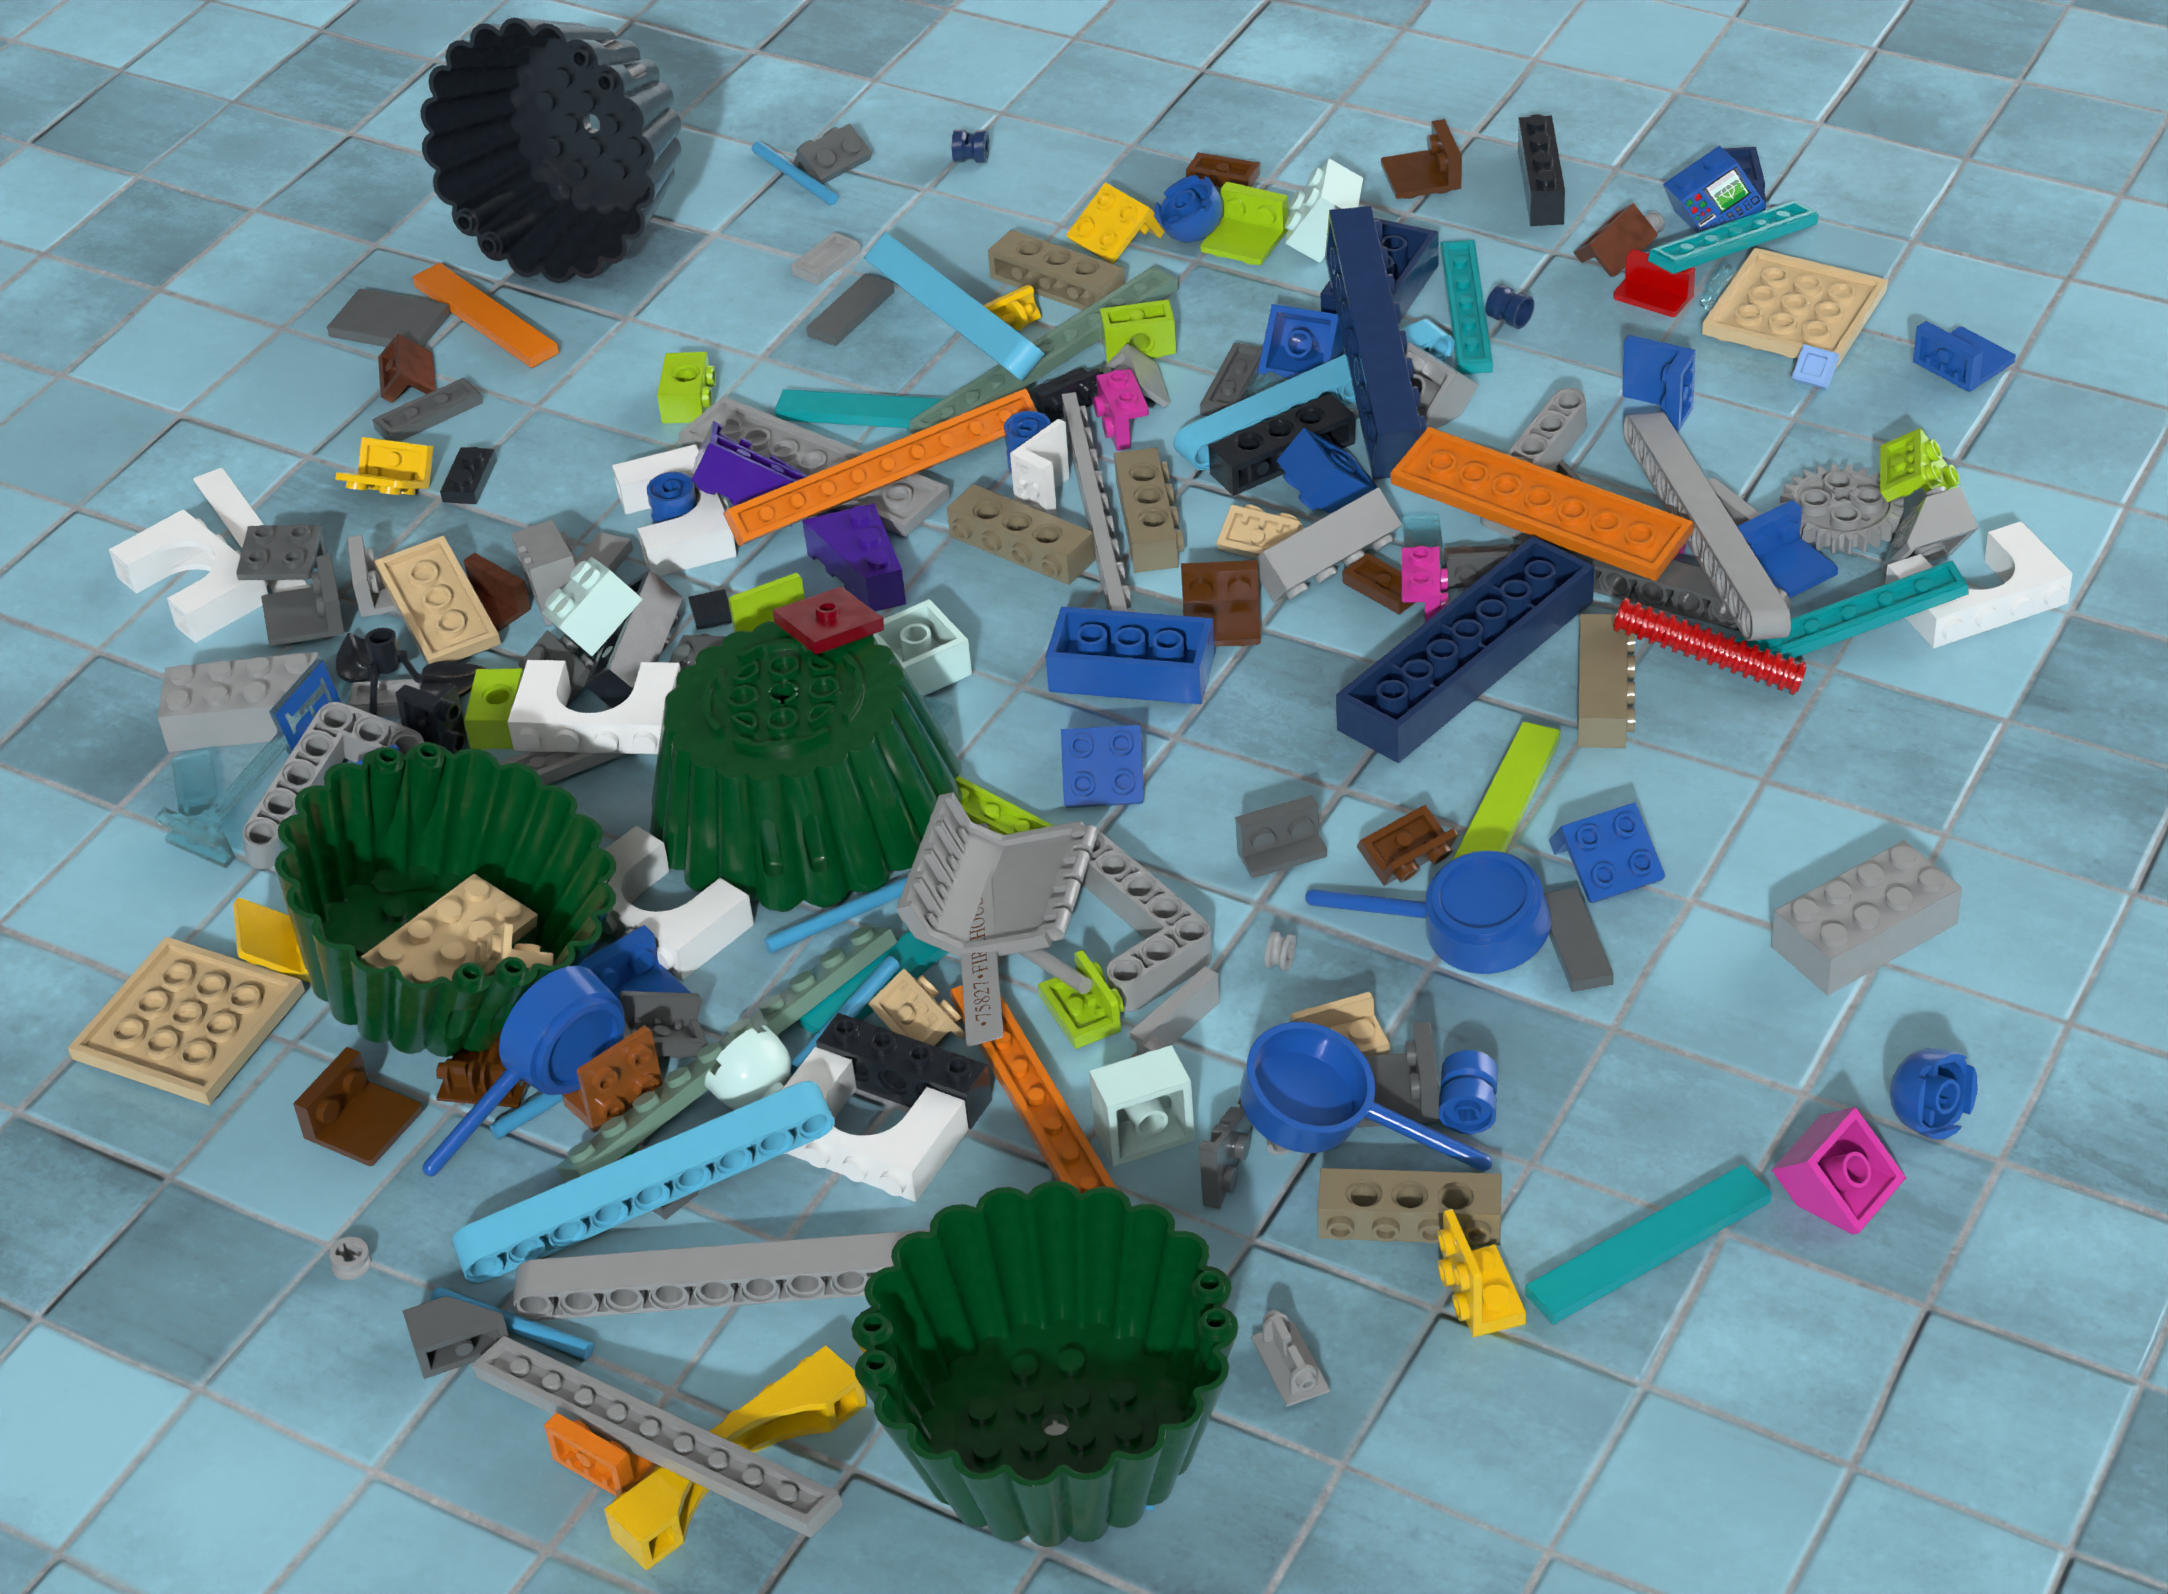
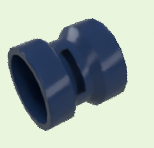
M955 129L951 145L953 161L965 162L967 159H974L976 163H987L990 150L988 130H977L975 133H968L965 129Z
M1503 284L1497 285L1491 291L1485 305L1487 316L1498 321L1504 319L1507 325L1516 329H1522L1529 322L1534 311V299L1524 293L1515 294L1512 288Z

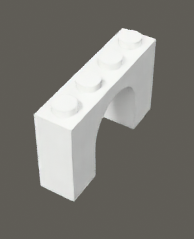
M694 444L612 465L617 494L625 514L651 508L648 502L647 485L654 477L667 472H680L692 478L695 458L699 452L697 445ZM694 482L697 505L693 510L672 520L637 528L642 556L648 570L651 569L660 577L737 557L736 540L723 515L729 509L726 498H722L721 494L717 492L715 495L705 493L697 488Z
M184 509L109 549L117 578L136 594L164 578L181 571L193 569L210 571L201 580L167 598L175 627L194 643L261 607V596L268 594L266 586L269 585V580H238L236 572L241 551L233 550L227 545L220 534L215 535L200 518L195 519Z
M2020 521L1988 532L1984 562L2000 577L2004 584L1991 589H1968L1969 594L1905 618L1932 648H1936L2068 604L2073 573ZM1922 554L1888 564L1885 584L1924 571L1933 566Z
M527 660L508 719L514 751L658 754L665 697L675 688L677 674L681 671L680 664L641 662L633 691L624 702L606 711L581 713L566 708L571 693V685L565 661Z
M635 826L605 848L614 857L617 864L616 872L608 882V885L613 888L616 894V904L602 923L603 932L607 935L612 934L620 939L645 925L654 933L659 964L680 979L684 980L754 925L749 895L721 878L691 901L678 908L654 912L634 907L631 904L636 897L670 872L664 842L640 827Z
M815 1047L783 1087L785 1089L804 1081L817 1083L835 1119L857 1090L852 1060ZM926 1087L906 1116L889 1130L873 1135H852L842 1132L833 1126L832 1130L825 1136L784 1154L808 1161L815 1167H824L840 1173L852 1181L864 1182L880 1188L892 1196H901L917 1202L968 1131L965 1100Z

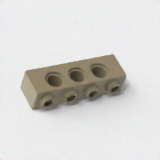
M1010 230L988 249L990 278L1017 288L1031 285L1035 294L1080 310L1088 308L1125 284L1123 267L1014 230Z
M1157 448L1114 453L1116 484L1134 573L1178 568V552H1184L1182 530H1175L1179 528L1177 507L1174 506L1172 484H1166L1169 483L1167 461L1160 462Z
M972 484L947 507L950 537L1070 585L1095 561L1093 531L975 484Z
M1320 1168L1317 1207L1318 1239L1439 1243L1437 1231L1443 1229V1211L1453 1209L1468 1244L1500 1245L1502 1174Z

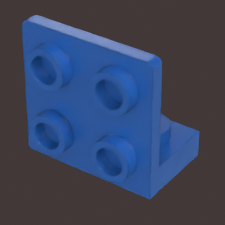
M1925 321L1916 328L1913 362L1968 392H1971L2015 363L2016 355L1964 327H1958L1948 333Z
M1628 335L1624 340L1623 396L1660 405L1661 412L1666 414L1677 433H1679L1693 410L1696 350Z
M1794 500L1786 502L1737 526L1774 586L1786 592L1789 598L1838 574V566L1800 538L1802 507Z
M1140 725L1061 729L1063 793L1066 808L1132 805L1144 802L1143 749Z
M1636 802L1562 825L1549 839L1554 855L1568 851L1589 903L1599 902L1654 884L1665 878V873Z
M645 925L587 957L579 964V966L586 967L594 972L617 998L621 991L691 993L665 967L659 964L654 933Z

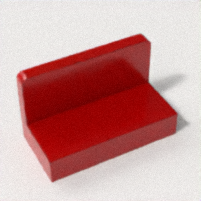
M1632 249L1626 255L1625 280L1613 292V299L1669 317H1676L1694 297L1695 267L1672 274L1649 262L1648 253Z

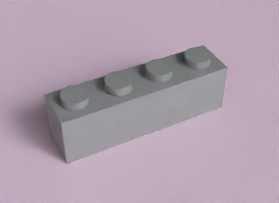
M1378 487L1263 551L1255 559L1258 563V579L1273 602L1285 596L1291 601L1309 589L1306 585L1309 582L1316 580L1318 584H1321L1338 572L1335 568L1344 563L1348 568L1366 555L1364 551L1373 547L1378 552L1395 540L1392 534L1402 526V523Z

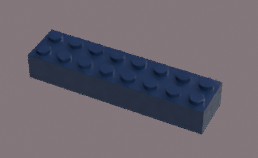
M1372 206L1329 210L1325 260L1373 480L1391 478L1390 473L1425 432L1426 421L1424 415H1418L1417 408L1420 407V395L1418 387H1412L1411 380H1413L1412 359L1406 358L1404 353L1407 351V337L1405 330H1399L1398 326L1401 322L1399 302H1393L1392 300L1395 292L1394 279L1392 274L1386 273V268H1388L1387 248L1381 247L1379 242L1382 241L1381 221L1374 219Z
M1532 536L1337 693V730L1394 762L1400 763L1593 602L1594 566Z

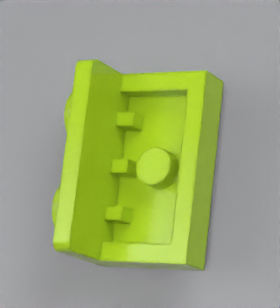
M1083 950L1074 953L1075 970L1091 979L1092 987L1088 993L1081 994L1056 977L1038 983L1039 997L1075 1050L1121 1032L1120 1013L1124 1012V1005L1120 994L1115 988L1110 989L1108 987L1100 965L1096 961L1091 962Z

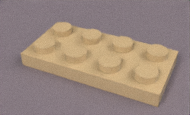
M444 535L374 561L379 577L427 665L440 661H458L501 644L495 626Z
M473 874L361 957V963L370 968L396 966L403 977L414 983H429L441 976L451 981L452 975L458 967L464 963H475L476 945L478 941H482L483 936L503 923L513 924V945L537 926L538 914L476 874Z

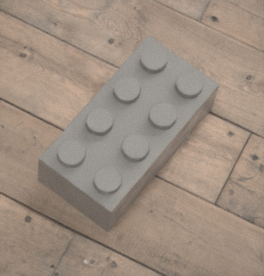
M318 652L165 667L158 721L168 752L287 740L275 713L321 663ZM320 678L321 684L294 716L291 717L289 713L285 715L293 734L297 731L296 724L309 709L313 718L316 714L312 706L327 690L323 678Z
M1903 840L1774 911L1771 947L1828 996L1958 923L1962 887Z

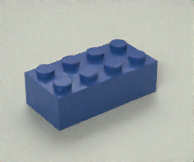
M1061 606L1045 656L1049 692L1202 704L1215 655L1213 618Z

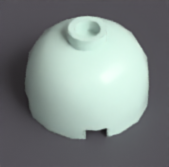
M761 1025L762 1032L759 1034L751 1028L734 1039L716 1058L721 1064L716 1074L714 1075L709 1070L705 1077V1086L719 1101L731 1109H739L781 1091L789 1080L791 1070L789 1052L766 1025Z

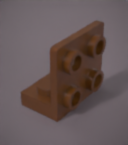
M1445 119L1431 121L1432 135H1427L1428 150L1381 158L1382 169L1396 199H1412L1420 195L1443 194L1451 190L1461 189L1462 155Z
M1257 560L1181 563L1183 616L1213 618L1214 647L1260 644Z
M346 1047L293 1103L304 1139L367 1166L375 1165L423 1111L420 1102L369 1082L361 1053L349 1047Z

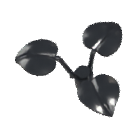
M390 628L371 630L366 634L365 639L348 633L341 644L336 658V671L342 680L353 683L364 682L371 678L369 713L377 715L378 677L381 674L386 675L395 672L400 662L403 663L415 682L422 683L420 690L437 695L448 684L457 686L459 698L472 690L476 669H487L474 664L440 661L426 665L422 670V674H419L409 661L407 651L399 650L396 633Z

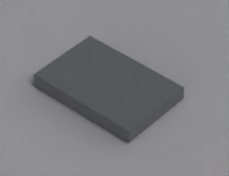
M358 289L329 323L327 330L329 337L387 347L393 338L400 334L424 347L450 315L449 305L445 303Z

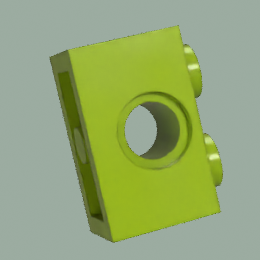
M1169 299L1100 309L1102 344L1107 363L1126 343L1149 358H1160L1165 355L1176 354L1175 323Z
M707 352L665 353L657 392L662 424L691 423L704 413L706 408L712 406L711 387L716 385L715 366H709Z
M522 668L476 669L464 718L471 749H514L508 727V719L523 676Z

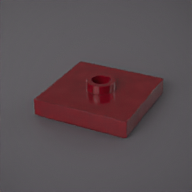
M842 586L773 610L774 623L816 655L884 630L883 617Z

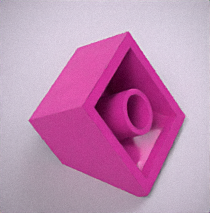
M1856 1107L1820 1115L1772 1169V1172L1797 1206L1852 1235L1861 1232L1906 1179V1176Z

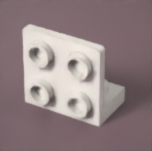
M1060 419L1051 423L1010 453L1014 500L1057 517L1055 489L1070 477L1066 424Z

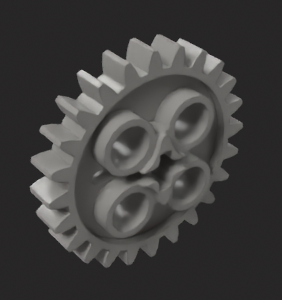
M1832 464L1831 471H1826L1821 466H1817L1816 474L1804 470L1803 479L1793 476L1792 485L1785 484L1784 493L1780 495V505L1794 500L1802 507L1800 536L1808 544L1815 542L1817 551L1821 550L1824 546H1829L1831 554H1835L1838 548H1844L1847 554H1851L1852 547H1858L1862 552H1867V544L1880 548L1881 539L1889 542L1892 540V533H1897L1900 524L1903 522L1904 498L1899 497L1890 502L1885 500L1880 493L1879 472L1868 476L1866 475L1867 468L1865 467L1855 472L1850 464L1846 466L1845 470H1839L1836 464Z

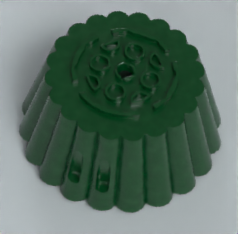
M769 621L757 626L753 632L737 631L725 637L721 646H711L703 649L698 653L695 665L683 668L677 674L675 688L665 697L652 792L653 808L650 834L664 842L669 868L684 870L685 883L693 890L702 892L721 878L749 895L750 904L759 900L761 905L769 910L787 912L795 908L803 900L811 905L826 908L841 901L846 897L849 890L855 892L877 890L889 880L891 871H903L912 868L939 795L954 792L958 801L961 802L962 791L955 781L961 772V763L948 744L944 731L892 649L888 646L879 645L874 635L816 655L774 623V621Z
M425 742L410 748L406 754L391 747H382L368 752L364 756L361 765L355 763L333 765L325 772L323 778L324 785L309 786L298 792L295 798L297 815L287 817L278 826V837L282 852L275 859V869L314 994L319 999L329 1002L331 1013L337 1021L347 1025H357L358 1032L366 1040L374 1043L390 1041L395 1049L406 1054H415L427 1049L436 1056L450 1057L459 1053L462 1048L472 1052H484L490 1049L496 1040L500 1039L503 1026L511 1010L532 985L555 970L567 966H579L600 938L603 931L602 923L616 904V894L613 888L608 885V882L616 872L617 863L607 850L598 847L603 837L601 826L591 817L576 813L577 802L569 791L554 785H542L541 777L531 767L520 763L500 765L493 755L480 749H464L453 755L442 746ZM473 874H476L538 914L537 926L512 945V949H514L516 944H534L540 946V952L553 953V966L535 963L528 970L523 960L517 957H507L496 965L494 975L486 976L484 970L478 964L464 963L454 971L451 981L441 976L425 984L408 981L402 976L399 968L396 966L370 968L361 963V957Z
M1061 1181L1044 1182L1034 1187L1029 1194L1012 1187L996 1188L985 1193L979 1199L976 1207L958 1204L940 1210L930 1222V1232L918 1231L907 1234L898 1240L891 1254L894 1266L880 1269L867 1280L864 1292L870 1308L862 1311L855 1318L851 1328L853 1339L863 1353L855 1365V1376L874 1403V1413L880 1424L935 1498L941 1503L950 1505L964 1524L971 1527H984L988 1525L996 1538L1006 1542L1019 1541L1026 1536L1035 1544L1043 1547L1057 1546L1063 1543L1069 1536L1076 1541L1093 1542L1100 1539L1107 1532L1109 1525L1116 1528H1127L1136 1524L1141 1519L1146 1506L1160 1504L1169 1497L1177 1477L1189 1467L1228 1377L1230 1366L1227 1359L1239 1329L1237 1318L1231 1311L1226 1309L1232 1291L1231 1281L1226 1273L1220 1269L1207 1266L1210 1249L1205 1239L1193 1232L1175 1231V1220L1172 1214L1164 1207L1156 1204H1140L1132 1207L1130 1199L1116 1188L1101 1186L1089 1189L1081 1194L1075 1186ZM1053 1420H1057L1058 1424L1068 1427L1067 1431L1060 1435H1049L1044 1432L1048 1426L1053 1425Z

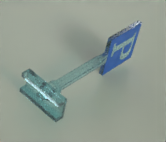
M316 658L272 707L269 713L277 728V734L209 810H203L194 820L163 807L154 817L156 823L172 829L165 837L168 844L223 868H227L233 862L236 856L224 832L219 831V828L222 826L221 821L275 762L285 748L290 756L323 705L331 702L342 703L323 660Z

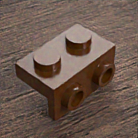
M1423 805L1361 839L1356 847L1383 886L1396 879L1400 883L1409 880L1420 871V866L1429 861L1435 865L1446 859L1453 852L1451 846L1459 834L1455 828L1444 832L1428 807Z

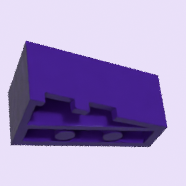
M713 421L695 458L691 481L695 482L697 488L705 493L715 495L717 492L730 498L729 501L736 506L808 477V475L774 455L767 458L751 451L750 448L753 443L744 438H741L739 443L720 433L723 426Z
M874 503L802 520L807 555L813 560L818 559L832 578L836 576L844 583V587L848 592L875 612L906 604L902 568Z

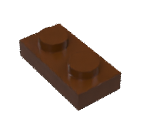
M1197 152L1186 169V177L1197 175L1201 180L1205 179L1204 176H1206L1217 187H1223L1226 182L1252 187L1260 175V163Z
M1369 553L1342 571L1343 583L1399 615L1416 603L1402 601V572Z

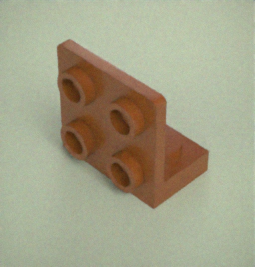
M646 1026L641 1027L577 1069L580 1089L575 1092L562 1094L564 1106L594 1133L600 1130V1127L606 1121L629 1111L633 1107V1101L640 1095L654 1091L663 1084L653 1034Z

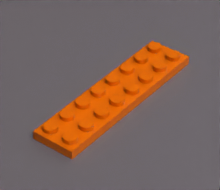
M1431 427L1425 430L1390 473L1391 484L1653 581L1658 580L1693 533V521Z

